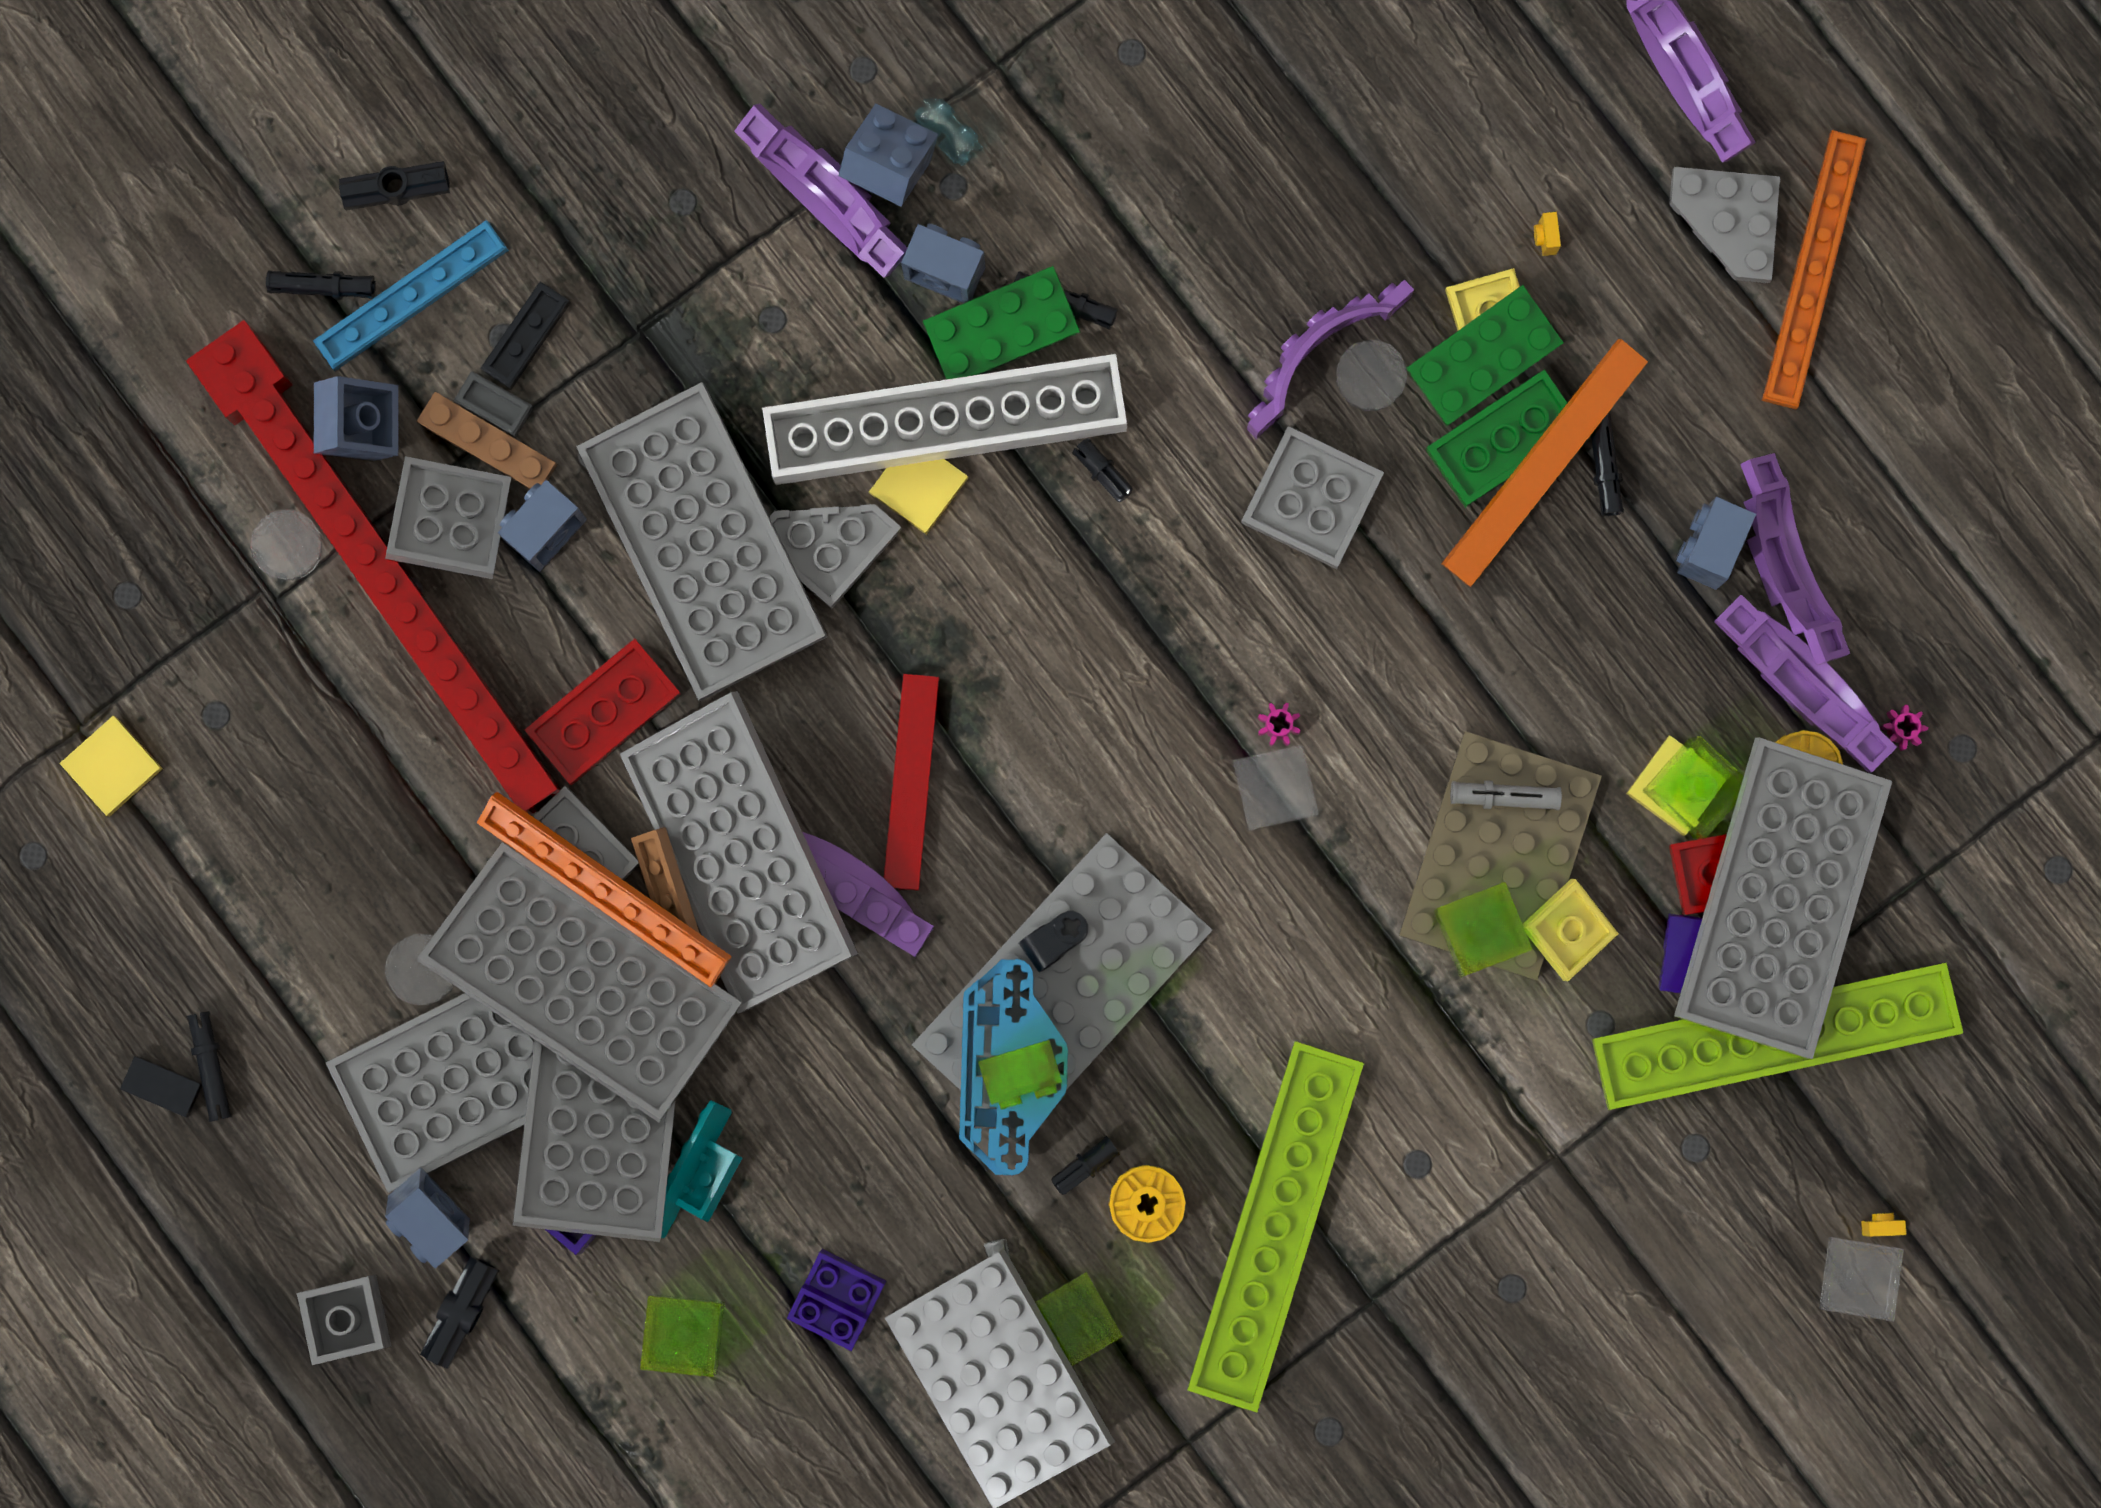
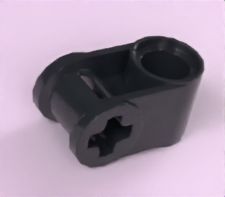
M1066 911L1048 924L1039 927L1027 935L1018 944L1040 973L1061 959L1066 952L1086 938L1088 923L1080 913ZM1065 920L1080 921L1081 925L1077 927L1079 934L1076 937L1070 933L1065 936L1063 935L1062 931L1066 928Z

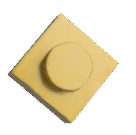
M1557 212L1543 213L1539 224L1534 225L1535 245L1541 246L1542 256L1557 255L1561 247Z
M1894 1213L1872 1214V1221H1861L1862 1236L1906 1235L1905 1220H1894Z

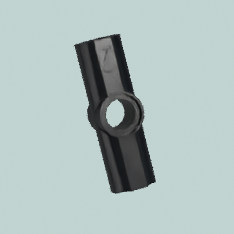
M444 161L406 168L388 166L380 172L339 179V190L343 207L347 211L388 203L400 206L412 199L450 193V182L446 164ZM400 179L403 181L402 187L397 192H387V186L392 180Z
M470 1256L453 1290L451 1289L437 1312L436 1319L438 1320L429 1334L425 1346L422 1348L421 1356L436 1365L446 1369L450 1368L466 1335L472 1332L484 1308L482 1304L497 1278L499 1269L484 1260Z

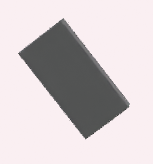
M473 371L470 372L453 400L455 404L515 438L534 408L531 404Z

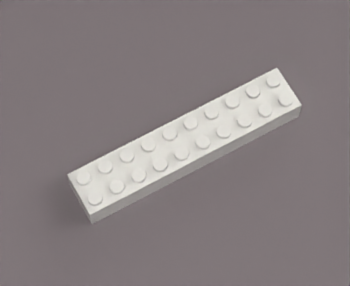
M1116 354L762 408L772 478L776 485L1127 431Z

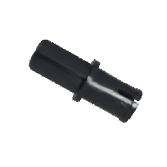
M1089 438L1079 443L1072 454L1092 474L1091 479L1093 481L1098 480L1117 502H1122L1128 498L1133 488L1113 466L1114 461L1112 459L1108 460Z
M1106 1136L1082 1156L1078 1153L1076 1155L1078 1159L1053 1176L1051 1181L1059 1193L1064 1195L1089 1176L1094 1178V1173L1116 1156L1118 1157L1120 1153Z

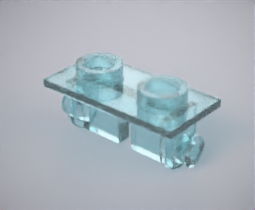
M936 98L923 100V103L928 108L926 109L922 106L915 112L916 123L939 134L938 137L942 132L946 135L938 147L954 164L959 163L961 166H964L972 158L968 153L969 151L983 150V147L977 142L979 138L977 133L967 124L963 123L961 125L953 116L955 111L946 101L941 98L938 100Z

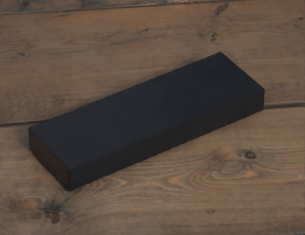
M539 282L480 369L512 390L570 305V301L542 282Z

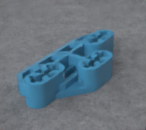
M1001 959L982 978L973 983L964 992L959 1139L995 1175H1016L1025 1170L1029 1161V1140L1064 1097L1067 1090V1043L1033 995L1034 975L1032 968L1024 960ZM1019 966L1022 973L1028 974L1027 979L1021 980L1020 992L1023 993L1029 989V1001L1020 997V1007L1023 1010H1027L1026 1016H1021L1018 1023H1014L1012 1017L1006 1015V1010L1013 1008V996L1004 1000L1005 988L1014 993L1013 980L1007 979V974L1013 973L1014 967ZM993 978L992 1004H998L1000 1007L979 1006V1004H985L986 992L981 988ZM978 1025H999L992 1026L991 1055L998 1056V1058L977 1057V1055H984L985 1026ZM1048 1040H1055L1056 1046L1062 1047V1054L1058 1053L1055 1055V1066L1064 1062V1075L1054 1071L1055 1082L1061 1084V1090H1056L1054 1097H1047V1092L1040 1090V1084L1047 1082L1048 1077L1047 1070L1039 1074V1062L1048 1066L1047 1054L1041 1053V1048L1048 1046ZM977 1076H998L990 1077L989 1106L997 1107V1109L976 1108V1106H982L983 1077ZM1015 1111L1017 1112V1117L1024 1120L1023 1126H1018L1016 1129V1138H1020L1025 1134V1147L1016 1143V1154L1022 1155L1023 1160L1022 1163H1016L1015 1169L1012 1170L1009 1169L1008 1163L1002 1162V1155L1009 1153V1143L1000 1147V1137L1003 1134L1005 1137L1010 1138V1128L1003 1125V1119L1009 1118L1010 1112ZM975 1127H996V1129H989L988 1156L975 1144V1142L977 1144L980 1143L982 1137V1128Z

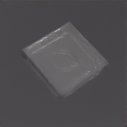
M1303 745L1232 761L1248 831L1319 815Z
M1829 1237L1819 1309L1894 1321L1904 1249Z

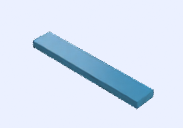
M486 220L314 339L313 342L331 368L336 371L509 250Z

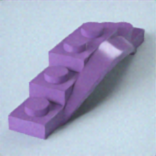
M1626 0L1629 14L1660 76L1692 124L1697 128L1702 137L1712 144L1720 160L1727 162L1755 144L1754 138L1739 115L1742 113V110L1726 85L1729 82L1728 78L1694 21H1688L1676 0Z
M760 103L753 105L734 132L751 148L752 154L846 247L862 261L868 262L883 278L890 276L902 261L907 247L888 229L891 223L869 202L872 196L864 188L839 177L841 165L823 148L816 150L792 126L784 127Z
M1403 280L1398 286L1391 283L1378 296L1379 303L1368 293L1362 300L1356 296L1340 311H1337L1334 307L1326 313L1320 310L1307 322L1306 325L1309 329L1300 337L1296 333L1292 335L1281 346V349L1284 351L1279 360L1282 368H1277L1264 381L1267 386L1264 389L1263 396L1270 403L1266 405L1263 401L1249 413L1248 417L1251 420L1248 422L1247 430L1257 439L1283 415L1287 389L1294 371L1306 356L1325 339L1346 326L1373 316L1380 315L1386 321L1412 297L1414 289L1407 281Z
M1775 453L1749 459L1741 463V468L1753 497L1745 501L1744 505L1746 510L1756 513L1752 523L1756 536L1748 539L1747 542L1771 606L1782 604L1793 635L1796 636L1804 633L1816 665L1849 655L1850 651L1842 633V623L1821 592L1805 556L1793 515L1789 483L1781 472Z
M1742 595L1714 621L1739 646L1737 649L1762 673L1760 676L1811 726L1815 725L1840 750L1844 749L1868 773H1872L1897 748L1880 731L1879 724L1854 691L1827 662L1816 665L1809 645L1798 636H1794L1793 632L1765 612L1758 611Z
M802 832L837 909L916 958L934 926L916 916L903 897L882 876L861 860L823 839Z

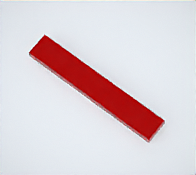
M903 674L884 879L894 889L919 891L939 677Z

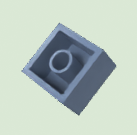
M875 103L846 146L838 176L902 207L930 164L939 134Z
M918 224L901 261L904 279L963 304L971 301L986 268L984 251L980 250V245L968 238L961 237L960 241L948 237V232L939 226L928 224L927 227Z
M341 376L315 382L314 453L369 461L397 456L398 385Z
M547 480L541 485L536 483L529 489L524 496L526 502L517 512L511 510L500 523L502 528L498 532L516 552L539 572L587 521V518L580 509Z
M1715 497L1709 505L1704 503L1701 509L1697 510L1689 528L1695 531L1693 537L1689 536L1687 542H1683L1676 557V561L1681 563L1677 573L1717 590L1729 579L1756 513L1719 497Z
M421 1167L388 1195L385 1214L387 1218L385 1221L386 1225L397 1237L400 1238L403 1235L412 1244L410 1247L411 1251L422 1263L425 1264L428 1261L434 1268H437L468 1241L470 1218Z

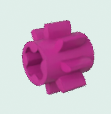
M1270 703L1268 705L1270 714L1268 716L1259 714L1257 718L1265 723V727L1259 730L1258 735L1267 734L1271 737L1269 746H1273L1276 740L1281 739L1288 746L1290 744L1288 735L1290 733L1299 735L1301 731L1293 726V722L1299 719L1300 714H1293L1291 716L1287 711L1289 703H1285L1282 709L1277 710ZM1278 716L1285 718L1284 725L1289 727L1288 729L1282 728L1280 733L1274 732V725L1269 722L1270 720L1276 721Z
M1904 705L1900 710V715L1894 710L1888 711L1887 716L1891 721L1881 725L1880 729L1887 730L1888 738L1892 742L1899 743L1900 751H1904L1907 749L1909 740L1915 746L1920 745L1922 741L1918 735L1927 731L1928 727L1921 725L1922 711L1916 714L1909 713V706ZM1903 721L1905 726L1911 727V732L1905 735L1904 731L1897 727V724Z

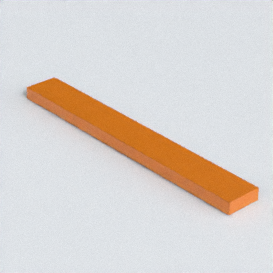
M1834 130L1829 134L1762 401L1795 410L1799 407L1866 143L1865 138Z
M1618 339L1441 564L1471 587L1648 361L1625 341Z
M496 792L490 797L477 824L709 987H712L717 982L731 959V955L500 793Z

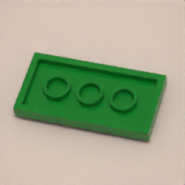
M1054 266L923 320L946 380L984 374L1081 333Z
M1521 285L1405 369L1445 426H1448L1562 345L1563 341L1524 285Z
M1543 370L1426 447L1425 450L1466 508L1507 481L1563 410L1567 401L1547 372Z

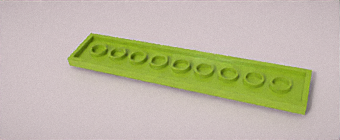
M1947 963L1833 987L1813 1059L1804 1058L1684 1019L1592 1039L1607 1108L1612 1110L1963 1034V1029Z
M1294 1041L1187 1391L1256 1413L1258 1412L1364 1063Z

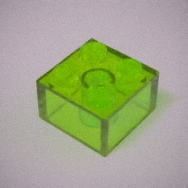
M1701 736L1689 738L1642 791L1694 839L1707 838L1736 805L1744 776Z
M1506 882L1434 910L1460 978L1533 950Z
M1050 1040L978 1061L991 1105L999 1104L1002 1110L1023 1104L1021 1097L1035 1093L1036 1099L1058 1093L1056 1086L1063 1084Z
M1087 1271L1035 1300L1037 1307L1071 1366L1123 1337L1122 1332Z
M649 1295L640 1370L707 1377L716 1376L718 1372L725 1301Z

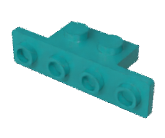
M712 1100L701 1111L693 1133L682 1146L680 1157L672 1172L667 1176L661 1238L666 1237L681 1208L701 1220L709 1222L742 1160L741 1156L716 1143L732 1110Z

